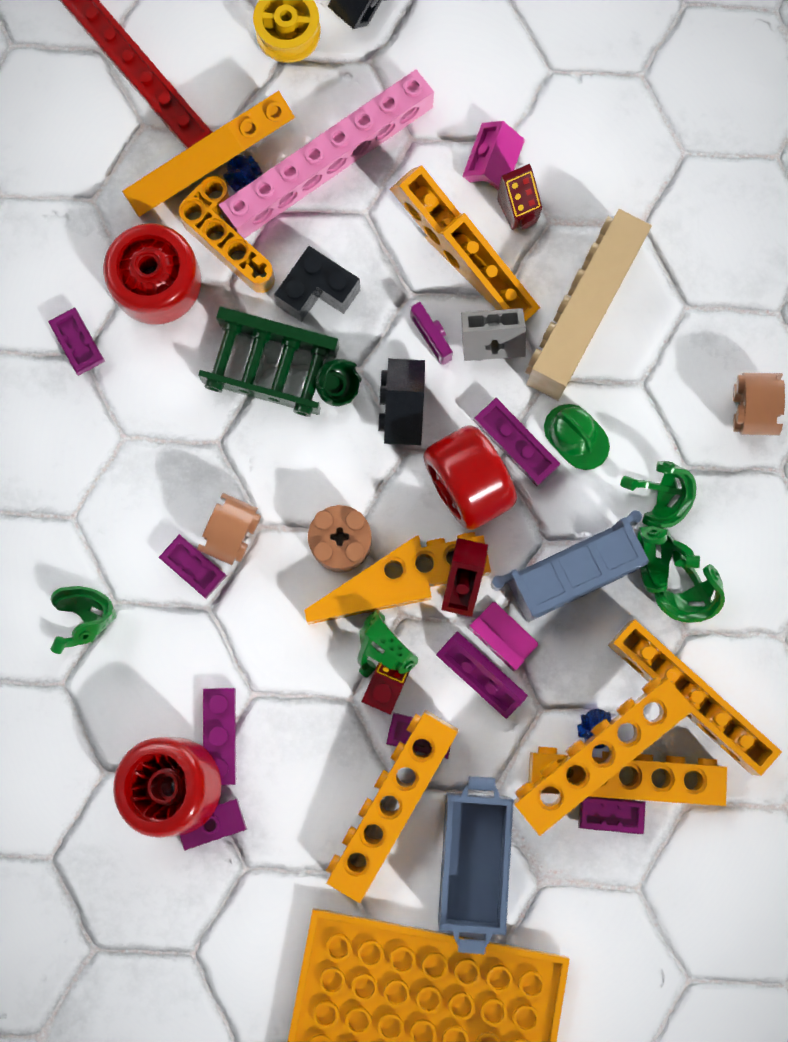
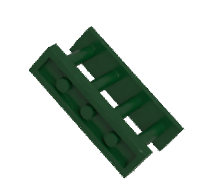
M220 306L216 319L219 326L223 327L222 330L225 332L212 373L203 370L199 371L198 376L201 382L205 384L204 387L219 393L225 389L294 408V413L306 417H311V414L320 415V403L312 401L316 390L315 377L318 369L323 366L324 359L337 357L339 350L338 338ZM240 332L252 335L251 338L254 339L241 381L224 376L236 335H240ZM271 340L281 343L283 350L272 387L268 389L253 383L265 344ZM299 348L311 351L310 354L313 356L301 397L283 393L294 353L299 351Z

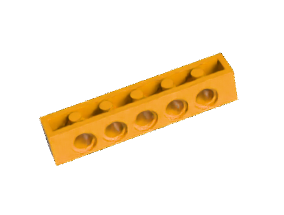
M635 619L629 621L608 644L613 651L648 682L655 677L659 680L669 678L694 708L687 717L751 775L762 776L782 753L775 744Z
M655 677L642 688L644 694L636 701L630 698L616 709L619 715L610 722L607 719L602 720L591 730L594 735L583 743L581 739L575 742L565 751L568 756L559 764L556 760L552 761L541 770L542 778L534 784L528 781L515 792L517 798L514 800V805L539 836L694 710L669 678L659 680ZM655 702L659 707V715L655 720L648 721L643 715V709L648 703ZM625 723H630L634 728V736L629 741H621L618 737V729ZM599 744H604L609 749V756L603 762H596L592 758V750ZM574 765L581 766L584 770L583 778L576 783L569 782L566 778L567 770ZM548 786L557 788L559 792L557 800L553 803H545L540 798L542 790Z
M426 709L422 716L417 713L414 715L406 729L411 733L406 744L398 743L390 759L395 761L390 772L383 769L374 787L379 789L374 800L366 799L358 813L363 819L357 829L353 826L350 827L342 841V844L347 847L341 857L336 854L333 856L326 869V872L330 874L326 884L358 903H361L458 734V728ZM419 739L429 741L432 746L431 752L427 755L417 754L413 747L414 742ZM404 767L412 769L416 776L415 780L411 783H403L398 778V770ZM386 796H393L398 800L399 808L395 811H387L383 808L381 800ZM371 824L378 825L383 831V836L379 839H372L366 834L365 828ZM353 853H361L366 858L367 864L363 867H356L350 862L349 856Z
M538 747V753L530 752L528 781L532 784L536 783L543 777L540 773L543 768L554 760L560 763L568 755L557 754V748ZM602 751V757L592 758L596 762H603L608 758L609 751ZM640 754L626 765L634 772V779L630 784L624 785L620 781L619 771L589 797L726 806L727 767L717 766L718 759L698 758V764L685 763V757L666 756V762L653 761V755ZM578 765L570 767L571 772L567 780L572 783L579 782L584 776L583 768ZM657 769H662L666 775L665 783L660 787H656L652 782V774ZM690 771H693L698 778L697 785L692 789H688L684 784V777ZM552 786L544 788L541 792L559 794L558 789Z

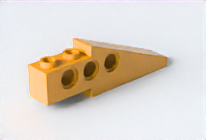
M277 91L124 189L122 193L137 216L140 217L293 120L295 116L280 91Z
M422 165L411 169L390 188V191L425 232V239L496 310L523 308L526 322L540 309L539 305L465 213L461 214Z
M475 532L457 535V538L485 544L484 535L476 536ZM419 535L413 537L306 608L304 611L308 625L374 612L376 609L384 610L431 600L430 587L447 584L451 565L447 562L446 555L454 551L456 541L445 543L444 538L427 541V546L421 547ZM488 554L483 577L489 576L491 573ZM421 557H427L432 561L433 569L427 573L420 572L415 566L416 561ZM391 563H396L401 566L403 572L399 578L391 579L386 576L385 568Z

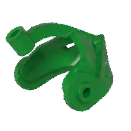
M657 462L656 471L664 473L661 483L637 480L626 475L623 476L620 486L631 491H634L636 488L658 490L655 507L652 511L644 513L642 523L647 526L673 527L686 517L693 506L697 490L695 478L690 471L673 462ZM675 477L679 479L682 488H678ZM675 495H680V497L674 503V505L672 507H669L668 504L673 499V497Z
M654 526L637 528V538L649 560L647 565L640 568L642 582L646 591L660 593L668 588L669 564L674 550L686 558V568H700V555H694L690 547L673 540L668 529ZM656 544L661 545V558L656 557Z
M674 550L672 554L674 565L682 567L695 586L683 593L673 594L667 589L663 592L655 593V600L658 606L670 618L681 622H702L714 617L721 611L725 603L723 581L718 570L712 564L706 565L702 570L707 580L702 582L694 568H686V558ZM714 590H715V596H714V599H713V601H712V600H711V597H712L713 592H714ZM689 602H704L705 606H690Z
M71 586L55 590L50 598L52 605L59 611L73 612L79 615L84 623L74 628L72 637L63 638L56 636L50 650L55 654H62L64 648L93 642L117 617L111 600L105 594L88 587ZM92 607L102 611L103 615L100 616L92 612Z
M377 609L366 618L363 628L360 630L361 649L357 658V662L361 667L359 672L364 677L369 678L375 671L376 665L372 661L367 660L369 656L387 668L404 674L416 666L418 657L384 623L385 616ZM372 642H375L384 649V653L382 654L372 645Z

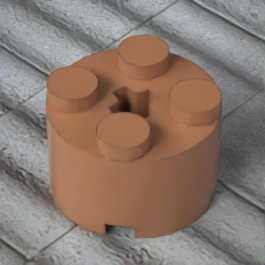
M743 372L742 375L737 376V384H734L733 402H739V405H737V411L733 415V432H740V435L779 436L781 434L783 424H777V417L784 415L785 383L784 380H781L782 373Z
M222 493L220 498L225 503L223 506L218 503L216 504L202 535L207 540L206 545L199 544L197 550L229 565H233L234 561L241 563L248 548V544L244 543L245 537L248 532L254 534L261 515L256 513L257 507Z
M344 505L331 506L318 512L312 520L308 530L309 547L315 559L323 567L334 572H348L362 564L369 555L372 546L371 529L366 518L356 509ZM342 532L349 539L344 540L342 546H337L336 540H332V538L337 537L338 533Z

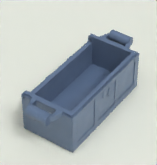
M634 510L626 518L620 519L611 528L520 571L514 569L504 576H495L491 581V588L498 591L502 589L504 584L508 583L526 622H530L625 577L649 562L632 526H635L642 520V514L640 511Z
M469 776L468 784L462 793L446 792L438 927L439 931H453L459 953L485 954V948L493 934L506 935L514 799L499 795L498 789L495 786V778ZM468 789L494 791V796L468 794ZM459 932L486 934L485 940L459 939Z

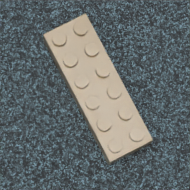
M618 209L614 218L607 217L596 242L591 246L582 268L578 270L568 294L564 296L553 320L557 324L551 321L543 335L539 346L543 350L536 348L528 363L525 373L530 376L526 385L557 401L560 400L652 227L651 224L621 209Z

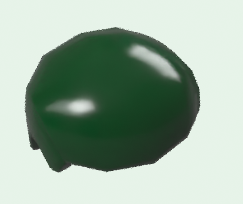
M335 359L326 362L318 369L315 377V386L320 398L326 404L340 407L351 403L358 395L362 378L356 371V363L346 359Z

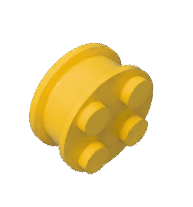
M259 0L253 13L256 38L260 48L268 57L279 62L292 63L305 59L316 49L320 40L321 29L319 11L314 0Z

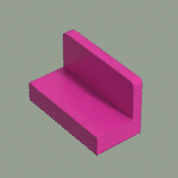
M504 121L482 123L462 177L469 182L487 181L499 191L501 176L515 169L524 144V138Z
M492 602L468 627L512 671H516L538 646V642L496 602Z

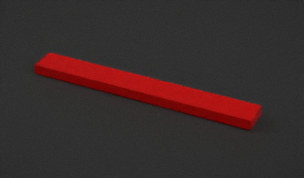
M59 0L186 149L213 133L99 0Z

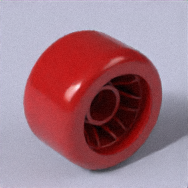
M151 223L136 225L117 236L106 252L103 263V275L107 289L120 309L134 320L151 325L166 324L185 315L196 302L201 289L200 267L187 240L172 228ZM150 267H157L153 273H144Z
M472 425L461 427L425 450L423 455L424 463L438 494L455 519L465 529H477L510 510L515 505L517 494L509 472L491 442L477 427Z
M155 737L147 739L131 748L119 763L113 783L114 801L119 814L126 824L142 835L154 838L185 835L203 826L215 812L221 795L220 771L209 751L195 741L180 737ZM173 780H174V783H175V791H174V792L172 791V788H171V785H172Z

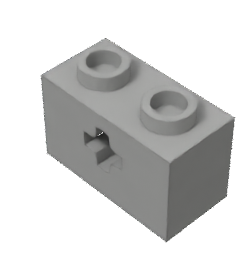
M523 308L461 313L464 361L526 357V325Z

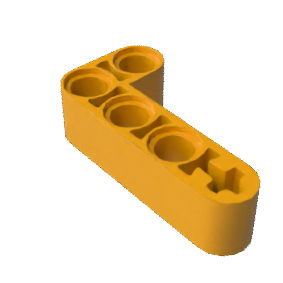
M218 176L207 177L179 206V215L184 227L252 290L259 293L268 292L275 283L271 263L220 217L222 213L219 204L230 197L228 188L222 178ZM213 191L222 192L218 198H209L210 193ZM192 212L201 213V216L196 220L188 219ZM213 232H223L222 237L217 240L209 238ZM236 251H243L246 253L244 257L239 260H234L231 258L232 254ZM253 265L254 270H256L259 274L262 275L265 273L266 276L262 278L258 275L255 278V274L251 266Z

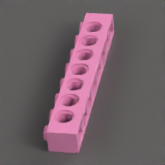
M415 69L219 204L223 219L245 239L431 110L434 102V91L418 70Z

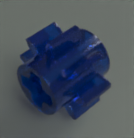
M237 155L226 164L228 172L224 173L223 177L236 193L257 179V176L263 174V171L252 155L248 157Z
M593 709L588 711L586 715L582 714L581 724L577 725L578 737L584 738L586 742L594 735L591 730L604 719H607L609 722L611 721V713L601 709ZM599 744L595 746L594 749H602L607 746L604 744Z

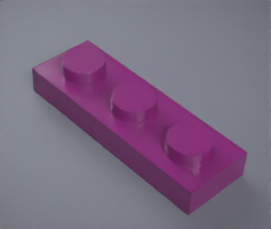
M497 397L474 417L473 421L536 486L541 484L560 466V462Z
M458 631L436 654L505 719L528 697L519 686Z
M236 688L203 689V747L209 751L218 765L221 785H236Z

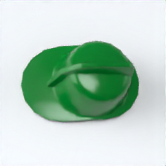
M564 404L557 406L549 412L544 423L545 436L549 443L569 464L578 469L590 470L604 463L610 450L609 438L604 429L586 410L578 405Z

